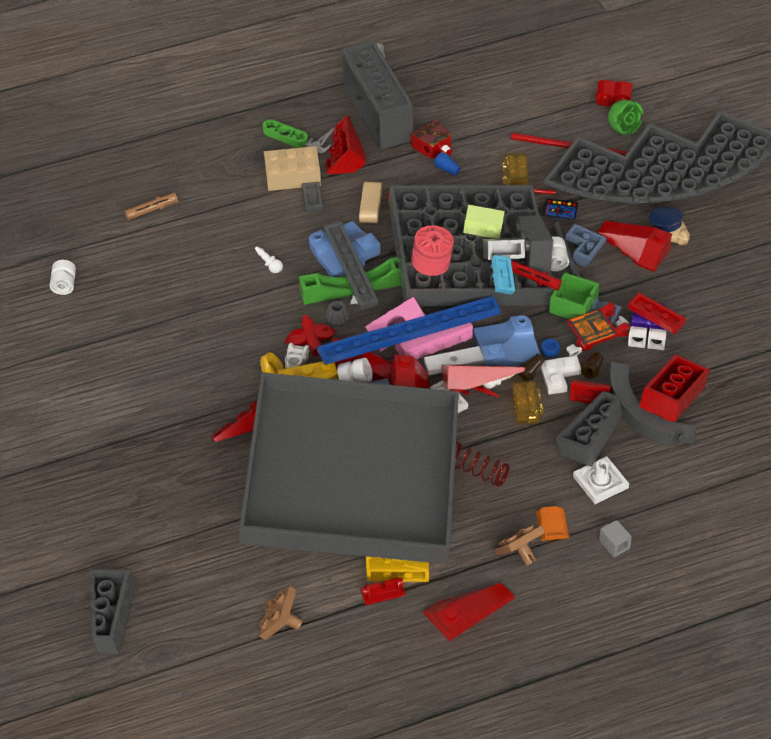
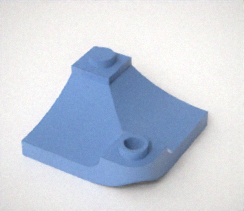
M353 221L343 225L362 267L365 266L366 260L381 254L380 243L372 233H365ZM322 230L312 233L309 236V246L318 262L331 277L344 276V272L326 233Z
M513 316L502 324L473 328V335L477 346L480 347L485 366H520L536 354L540 355L534 338L531 320L526 316Z

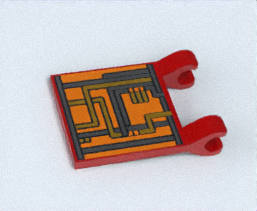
M612 302L606 304L601 309L567 320L568 325L584 348L618 336L626 337L629 335L628 329H630L628 323H622L617 328H614L607 316L615 315L613 309L616 307Z

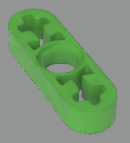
M266 120L263 123V133L268 137L297 148L305 147V144L308 142V135L304 131L275 120ZM288 132L290 134L282 135L281 133Z

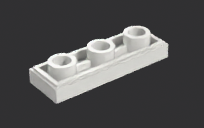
M477 346L424 357V364L428 374L433 375L442 373L441 364L476 366L484 364V358L480 347Z

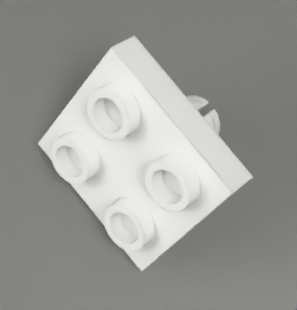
M607 456L594 462L592 467L585 466L573 472V478L594 504L629 488L628 481Z

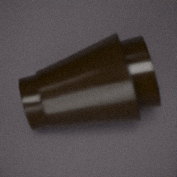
M594 353L582 363L581 373L584 377L592 379L599 374L603 361V356L600 353Z
M536 354L520 365V367H525V371L518 373V375L526 382L533 380L545 362L544 358Z

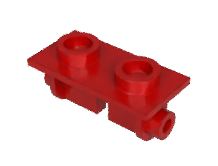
M395 577L382 583L365 584V587L360 588L366 606L406 596L402 577Z

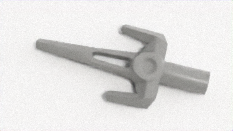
M331 128L318 141L312 144L313 138H310L305 146H317V153H324L331 144L325 148L322 145L334 131V128Z

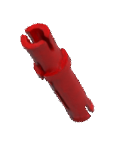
M511 259L513 273L535 281L540 286L545 285L559 291L562 285L561 279ZM519 269L525 270V271L530 272V273H532V274H528V273H526V272H524V271H521V270H519ZM537 276L542 277V278H544V279H547V280H549L550 282H548V281H546V280H543V279H541V278H538Z

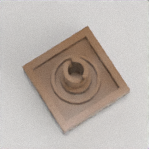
M533 525L522 528L515 532V535L499 541V546L494 551L497 556H501L517 550L524 565L527 566L537 560L528 543L544 534L545 531L542 525L535 528Z
M289 586L284 591H280L275 598L268 600L264 608L266 611L265 616L259 625L261 628L259 637L266 640L285 625L294 630L299 629L302 624V618L290 613L297 591L295 588Z

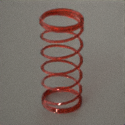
M456 441L455 461L462 447V444ZM469 447L464 455L463 463L458 467L455 466V468L462 466L465 473L472 470L474 477L481 474L483 481L491 478L493 485L501 487L508 476L509 464L504 463L500 467L495 483H493V474L496 472L500 461L497 460L495 462L491 475L484 479L483 471L490 460V455L487 456L482 471L475 475L474 466L479 460L481 454L479 451L474 458L472 467L465 471L464 463L471 452V447ZM506 467L505 473L503 474V476H502L501 479H500V476H501V474H502L504 468Z

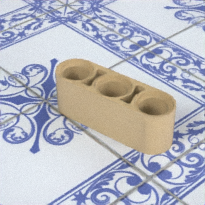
M364 181L359 214L360 223L378 224L382 182Z

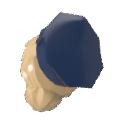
M660 207L652 210L648 219L653 224V227L671 233V242L685 245L690 240L687 227L681 221L684 213L680 209Z

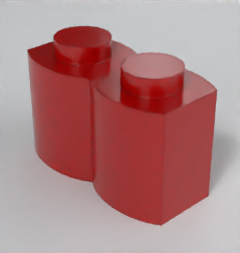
M598 81L596 104L612 106L620 100H631L633 84L627 81Z

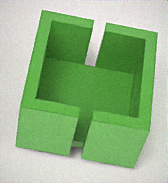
M564 272L559 291L554 290L550 297L549 313L567 319L589 313L596 298L598 299L599 283Z

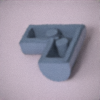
M575 223L565 237L566 241L578 246L573 253V259L582 267L590 264L607 239Z

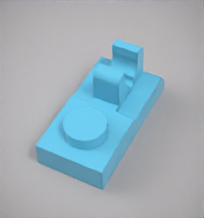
M494 255L493 259H491V268H493L492 277L494 278L495 292L513 294L515 286L511 259Z

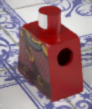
M437 119L411 134V147L431 159L436 158L441 152L447 153L449 156L453 152L451 149V135Z

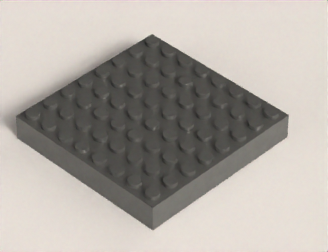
M390 185L388 204L404 302L414 297L420 307L460 306L493 296L499 306L550 305V297L555 289L545 285L540 286L537 282L513 273L515 286L513 294L495 292L494 278L492 277L493 268H491L492 260L483 258V239L494 238L463 233L468 205L505 211L500 238H518V235L515 233V223H518V216L539 215L533 185ZM425 226L443 227L452 234L454 239L449 269L437 276L421 274L413 267L411 261L416 232ZM406 255L408 257L409 263L405 262ZM524 258L512 259L515 262L526 265ZM537 276L538 278H541V279H543V280H546V281L550 282V281L547 280V279H544V278H542V277Z

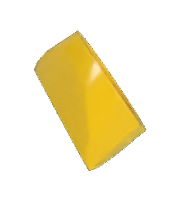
M271 352L266 353L260 359L261 369L264 373L277 374V370L285 369L280 359Z

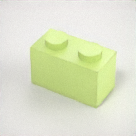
M468 205L463 233L494 239L500 238L505 211Z

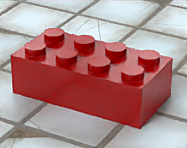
M675 354L644 387L639 407L675 423L705 388L710 369Z

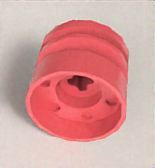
M425 226L416 232L413 244L414 248L411 257L413 267L421 274L429 276L445 273L449 269L452 257L451 253L454 245L452 234L439 226Z

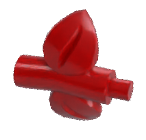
M304 315L302 317L303 322L301 323L302 329L293 330L286 337L284 343L286 345L293 343L297 346L307 344L311 354L319 356L317 348L322 345L320 340L324 341L332 338L336 330L323 323L315 325L308 315Z

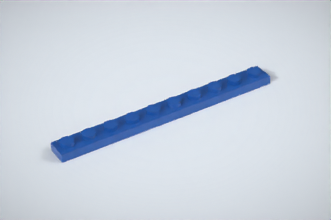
M491 296L318 346L317 352L324 365L495 316L500 314L501 308L494 297Z

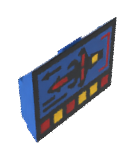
M546 198L543 216L576 220L578 202Z

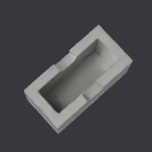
M483 239V258L491 260L494 255L509 257L510 259L525 258V239Z

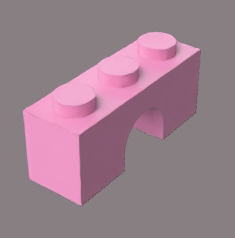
M412 297L365 327L370 332L422 317L425 314L415 298Z

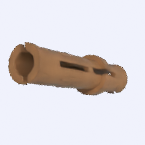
M172 192L162 197L157 196L154 200L124 210V213L129 221L158 209L163 210L168 205L178 203L175 192Z

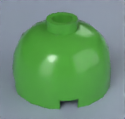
M631 100L617 101L612 105L608 114L611 128L623 135L627 133L629 135L633 134L642 123V120H640L641 114L643 115L642 107L637 102Z

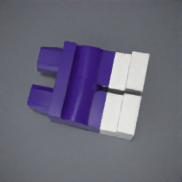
M633 312L628 346L645 348L647 331H649L647 348L664 350L666 329ZM638 337L643 338V340L636 342L632 338ZM651 340H661L662 342L660 344H654Z

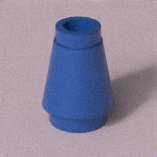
M439 153L434 161L438 169L454 176L461 170V167L447 153Z

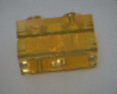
M506 154L505 161H502V171H505L503 173V184L528 185L526 154Z
M535 382L514 383L512 396L517 424H539L540 416L544 415L543 404H539V401H541V390L537 389Z

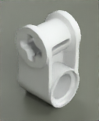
M289 343L285 357V369L305 365L309 357V345L304 347Z

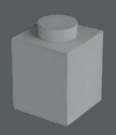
M615 520L612 523L605 524L600 529L599 542L613 557H616L630 549L632 536Z

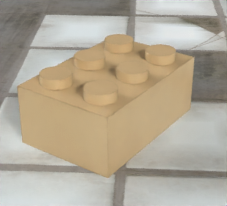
M317 146L264 151L268 191L302 188V183L320 182L321 186Z

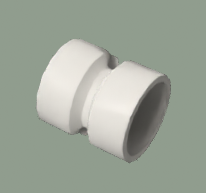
M552 237L551 271H561L569 265L565 241L560 237Z
M58 260L53 263L50 289L54 293L66 295L73 291L76 267L72 262Z
M360 358L354 360L353 363L349 361L338 365L339 380L365 383L372 381V368L367 358Z

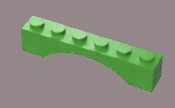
M406 255L405 262L409 263L408 257ZM398 257L388 259L380 266L365 272L374 291L401 286ZM318 273L299 276V290L304 305L353 295L346 277H329Z

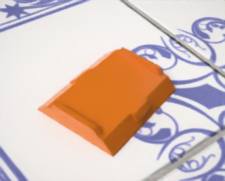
M557 506L542 507V509L536 511L538 526L542 525L545 531L540 536L541 541L570 538L563 508Z

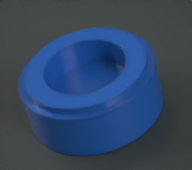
M546 339L542 342L541 353L544 356L555 357L559 354L560 344L557 340Z

